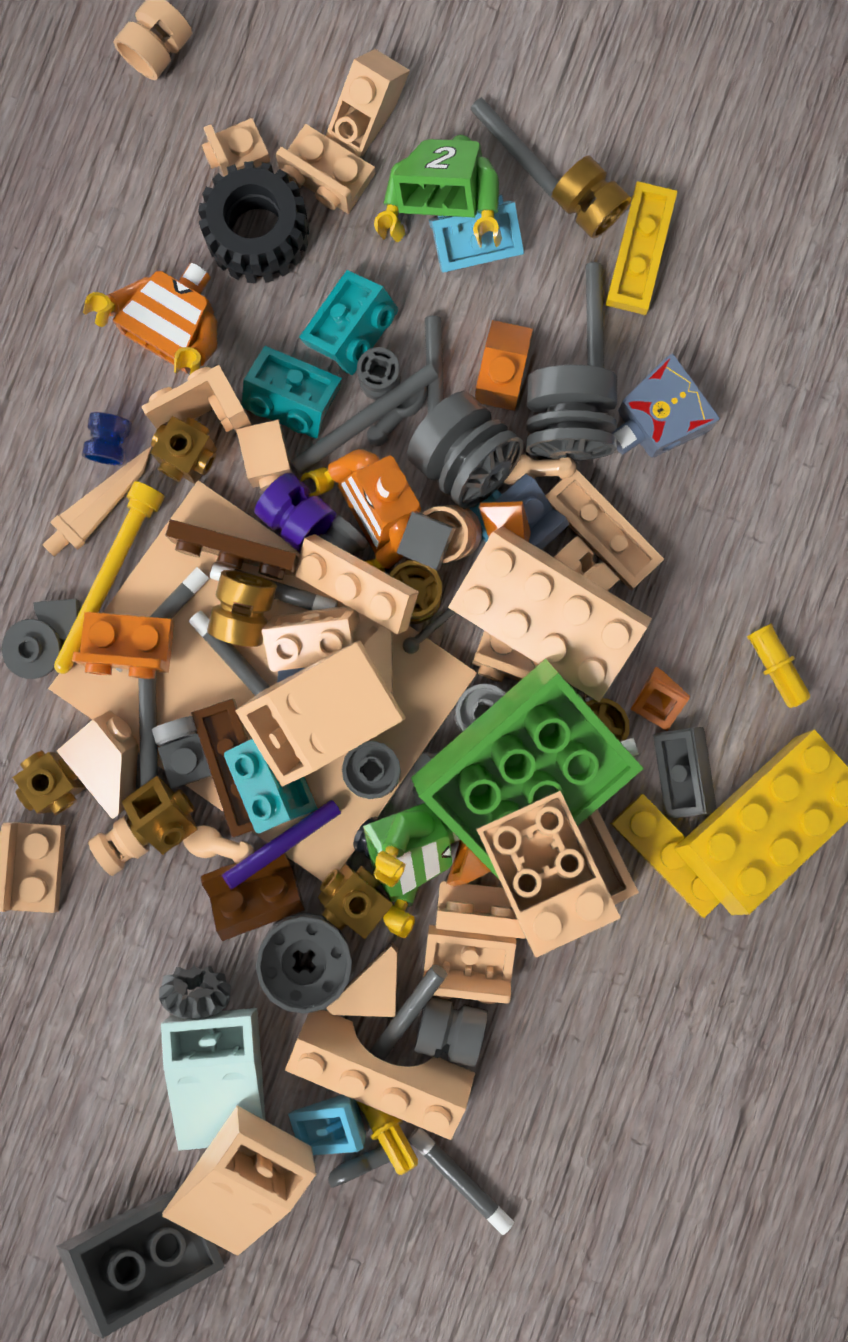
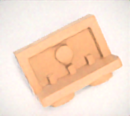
M429 925L423 977L432 965L436 964L445 969L447 977L433 994L434 996L441 999L454 997L478 1000L486 1004L496 1002L509 1003L516 938L436 929V925Z

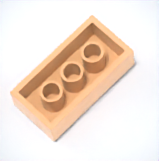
M503 526L492 532L448 606L454 612L537 664L547 659L566 682L598 702L601 701L652 620L651 617Z

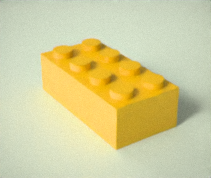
M815 729L798 735L685 837L674 850L731 915L751 914L848 822V766Z

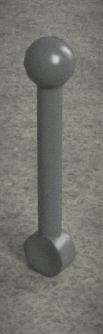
M448 608L415 637L406 638L403 641L404 651L408 654L416 653L419 650V644L456 612Z

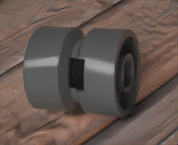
M367 741L349 751L345 756L342 765L343 780L348 789L358 797L366 799L383 798L391 793L399 783L401 775L400 761L394 751L384 743Z
M432 996L423 1009L414 1052L438 1058L444 1052L448 1053L451 1062L475 1067L485 1033L488 1010L463 1004L459 1009H454L450 1000Z

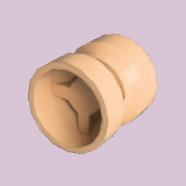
M123 816L113 824V829L108 833H99L88 840L94 857L111 876L123 870L125 863L131 858L138 859L150 851L149 845L143 846L131 832L129 825L132 822L128 816Z

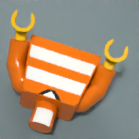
M189 263L178 281L163 271H156L151 277H144L107 295L93 292L86 297L83 313L87 315L89 312L96 311L95 324L97 326H106L109 316H115L113 322L121 334L174 365V373L182 370L187 374L189 372L192 374L200 369L217 350V319L214 316L209 300L201 295L211 276L196 264Z
M358 449L328 464V469L321 467L303 474L301 482L312 478L316 483V491L309 494V497L329 492L333 489L334 481L338 483L337 486L376 556V559L364 562L385 573L384 568L390 569L404 557L396 552L412 511L420 512L421 507L393 456L389 455L379 459L374 453Z

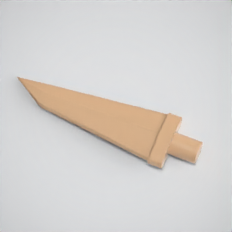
M151 447L132 459L50 522L57 531L42 545L54 557L69 543L77 550L85 544L88 537L130 490L133 482L138 481L144 474Z

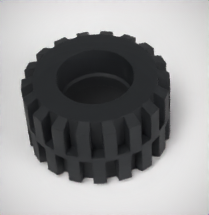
M253 161L244 162L245 168L237 170L234 164L227 167L228 175L225 177L218 173L212 178L213 189L206 186L202 196L205 203H199L198 209L201 218L199 221L200 229L211 256L215 258L217 265L223 271L228 268L231 277L239 280L241 275L244 274L247 283H256L257 277H264L265 283L274 281L272 274L279 272L284 277L290 273L288 265L292 263L297 266L302 260L300 250L306 251L309 223L303 196H300L299 187L294 181L289 182L287 173L279 169L274 174L271 164L263 162L261 168H255ZM264 209L278 217L272 230L261 237L244 238L232 232L236 220L249 210Z

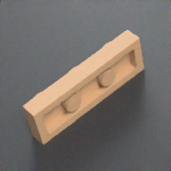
M577 469L573 476L562 479L545 495L553 509L566 517L569 522L568 526L631 591L664 560Z
M315 534L304 538L296 577L396 634L408 630L418 595L417 590Z

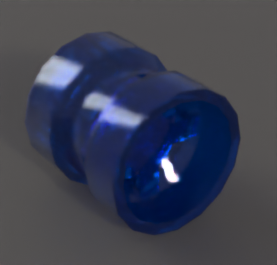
M91 412L87 427L92 438L84 442L81 455L88 460L102 464L124 465L126 450L120 444H123L124 439L130 435L131 421L109 413Z

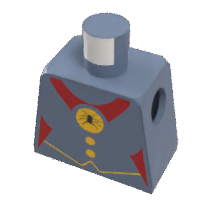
M672 353L622 401L618 412L625 423L619 426L612 434L617 438V451L620 454L624 455L638 444H641L647 454L653 458L708 433L720 418Z

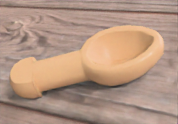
M521 454L518 463L504 483L514 485L525 474L534 479L535 477L560 476L561 479L569 478L575 473L576 464L570 457L534 460L528 455Z
M207 825L197 826L198 830L183 840L185 847L191 854L205 859L221 855L233 859L238 864L255 852L254 848L247 842L241 841L238 843L225 839L217 829Z

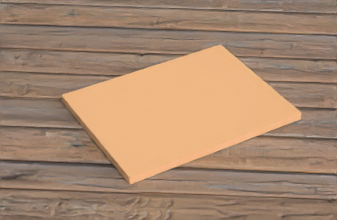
M199 480L170 518L296 553L300 558V554L280 536ZM168 521L103 613L150 617L196 567L210 578L212 566L218 556L203 551L200 557L177 552L175 550L176 544L172 543L165 536L169 524ZM243 563L242 568L239 569L336 600L298 577L285 574L283 580L269 578L258 573L259 567ZM209 579L172 618L175 622L169 673L156 672L157 726L176 719L192 716L191 712L232 698L235 699L239 708L255 696L189 623L190 618L199 611H202L210 619L212 608L221 603L216 597L219 582L217 580ZM274 599L271 610L264 612L263 615L269 622L274 615L311 610ZM338 601L337 607L347 606ZM234 602V603H233V604L243 605V606L252 608V606H249V605H244V604H240V603H237V602ZM359 613L360 622L353 632L354 642L371 626L374 625L379 629L382 625ZM410 626L408 630L400 634L392 632V695L403 712L405 719L368 740L384 743L396 754L401 767V775L397 786L383 798L366 799L358 797L348 789L343 780L342 765L347 753L304 776L317 808L333 800L340 809L341 814L292 847L286 854L288 858L322 882L334 869L340 870L355 851L353 842L361 825L371 817H378L417 759L457 704L458 699L477 675L476 671L428 638L419 644V650L416 653H406L403 649V641L406 638L415 637L419 634L418 631ZM264 640L263 644L257 647L232 644L269 686L277 683L278 671H271L269 668ZM74 662L68 673L58 674L48 688L92 720L111 710L115 716L122 718L129 725L132 737L138 743V752L140 753L138 678L129 677V669H123L120 673L115 668H112V675H96L85 673V666ZM245 728L248 740L252 739L249 732ZM157 748L158 766L165 770ZM212 776L186 785L223 811ZM309 814L259 834L255 830L251 832L269 843Z

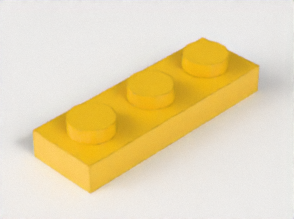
M639 181L636 182L605 306L642 315L647 314L678 191Z
M644 794L637 796L610 823L700 917L705 918L720 903L674 850L685 836Z

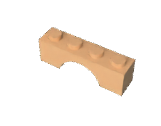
M324 1009L308 1013L285 1069L287 1072L449 1140L452 1139L466 1110L475 1072L439 1057H432L426 1063L410 1067L397 1066L380 1060L360 1043L355 1034L352 1021L338 1015H332Z

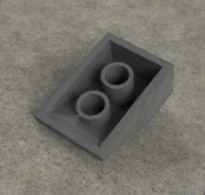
M179 1188L98 1223L56 1246L89 1331L102 1339L225 1268L216 1244L162 1216L163 1211Z

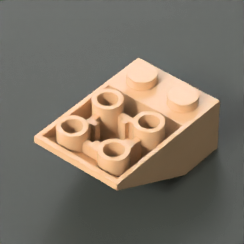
M360 640L268 687L235 710L281 787L320 769L405 719L403 712Z
M561 791L477 829L516 918L536 958L621 918Z
M237 1105L165 1208L162 1216L238 1256L292 1210L314 1179L316 1170L312 1146Z

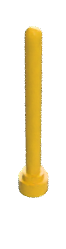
M134 481L126 496L129 499L127 507L130 510L55 660L54 668L60 674H66L71 670L74 664L72 661L73 652H80L84 612L99 613L145 517L150 518L153 512H158L165 498L161 492L146 484Z

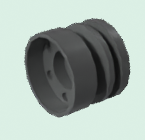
M590 365L549 366L528 374L527 408L539 414L527 420L526 430L531 435L527 436L526 451L540 458L560 459L570 457L574 461L596 459L615 453L617 438L612 433L617 428V420L604 413L615 409L617 405V375L608 369Z
M461 391L445 398L428 413L413 434L407 455L408 460L427 478L433 481L439 480L440 490L450 495L452 501L459 507L468 509L486 500L507 479L520 459L523 451V440L514 432L508 430V427L500 420H491V412L467 391Z
M300 912L283 918L271 926L259 947L256 971L260 987L271 1002L286 1011L307 1014L325 1009L340 997L349 982L352 961L346 938L337 927L320 914ZM309 949L314 952L312 956L314 966L309 968L303 965L300 969L296 968L294 965L297 957L294 952L299 950L305 953Z

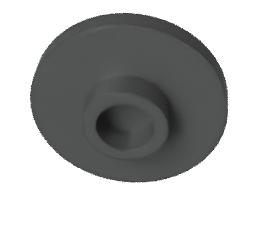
M25 619L15 623L8 629L2 642V656L5 664L15 675L25 679L42 678L55 669L54 663L61 650V642L57 632L48 623L37 619Z

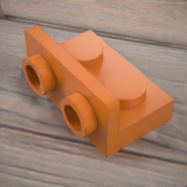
M84 612L80 652H73L72 661L85 666V673L109 676L112 675V668L129 669V677L155 679L156 672L169 673L175 621L167 618Z

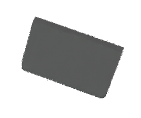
M695 727L653 734L665 817L670 819L713 813L717 807L704 728Z

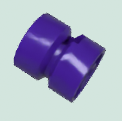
M285 473L272 482L264 491L255 506L254 513L273 531L282 529V539L301 554L304 538L314 534L317 536L326 534L332 526L336 512L320 497H309V488L292 473Z

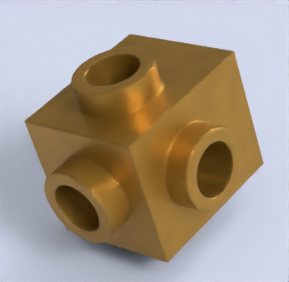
M172 416L167 425L162 424L156 430L151 441L153 449L150 453L160 464L157 469L177 482L185 478L196 484L202 475L204 476L209 472L216 458L215 452L217 448L210 436H208L210 430L190 417L183 422ZM183 441H187V446L183 450L178 451Z
M41 750L34 753L20 764L23 770L12 777L19 787L15 790V793L26 809L29 811L35 810L37 814L53 812L54 815L62 813L76 803L77 799L75 796L86 789L82 781L59 753L47 752L45 754ZM45 775L49 779V786L46 790L39 781Z
M155 776L121 801L132 822L129 828L135 838L143 846L150 843L162 855L198 830L190 815L195 808L189 798L181 789L173 792L158 776Z
M346 863L340 870L334 869L326 876L320 886L322 892L317 897L326 908L322 915L341 931L348 925L364 939L367 938L393 904L384 894L377 890L381 882L362 866L355 872Z

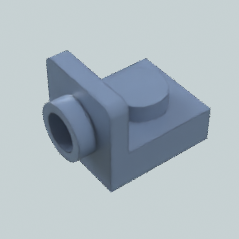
M527 474L521 477L495 501H523L531 530L529 543L541 550L555 540L558 534L569 525L566 517L553 509L536 480Z

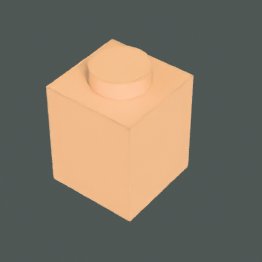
M279 420L236 429L247 478L253 488L260 487V490L265 491L277 478L285 473H292L285 438Z

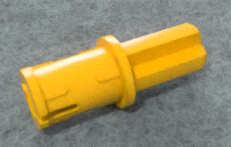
M772 623L748 635V640L752 643L766 668L763 671L764 675H770L786 705L789 708H794L806 702L810 698V693L792 663L795 657L794 655L789 657Z
M356 1101L373 1132L371 1134L372 1140L379 1139L396 1173L403 1175L414 1169L418 1165V1158L400 1127L403 1120Z

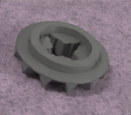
M193 963L190 969L185 970L181 967H176L173 974L163 976L162 986L159 988V1000L162 1006L175 1016L186 1019H203L216 1015L227 1006L230 1000L231 985L226 982L225 974L214 973L212 966L198 969ZM188 989H189V990L195 989L194 992L191 991L190 994L187 995Z

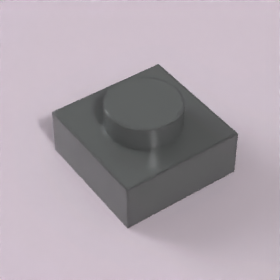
M198 734L157 747L171 789L212 776Z

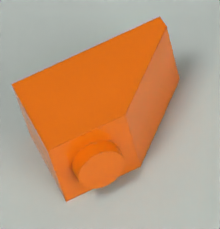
M492 320L475 391V398L481 404L515 411L532 336V328Z

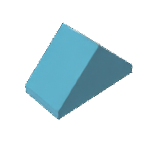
M339 1095L288 1113L295 1137L312 1146L313 1155L358 1152L364 1148L366 1130L357 1102L352 1098Z

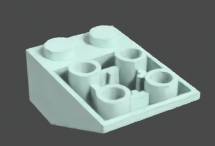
M257 1008L221 1011L216 1015L203 1019H186L170 1015L161 1023L164 1074L178 1151L208 1148L237 1105L266 1121Z

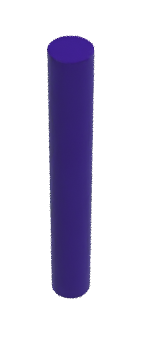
M333 800L328 801L222 874L225 882L231 889L235 888L339 816L341 811Z

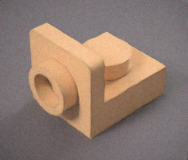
M253 118L216 134L211 124L203 127L208 142L201 146L211 169L219 166L223 177L228 175L227 167L234 164L237 170L245 168L244 162L253 161L255 168L261 166L263 162H271L269 153Z

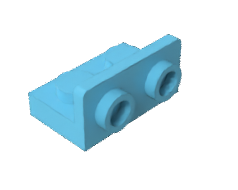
M499 195L498 213L494 214V219L497 221L502 235V241L498 247L495 246L493 232L491 231L483 234L481 238L482 248L477 244L473 227L475 222L481 218V214L478 212L475 218L438 215V217L428 219L430 228L433 230L441 272L444 273L524 254L515 202H503L502 195Z

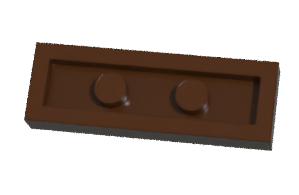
M169 520L165 536L172 543L176 544L175 550L177 552L193 557H200L202 551L218 556L216 562L237 569H241L243 563L259 567V574L277 580H283L285 574L296 577L299 557L296 553L180 521Z
M233 698L191 712L232 838L254 831L224 758L226 751L248 741L244 725L235 711L238 707Z

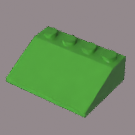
M544 659L414 774L411 779L418 796L498 878L478 834V828L558 791H561L576 825L579 826L644 768L547 659Z

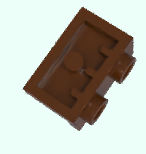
M286 852L233 889L225 882L222 874L237 865V863L221 867L201 876L202 886L210 898L216 932L222 941L305 910L296 873Z

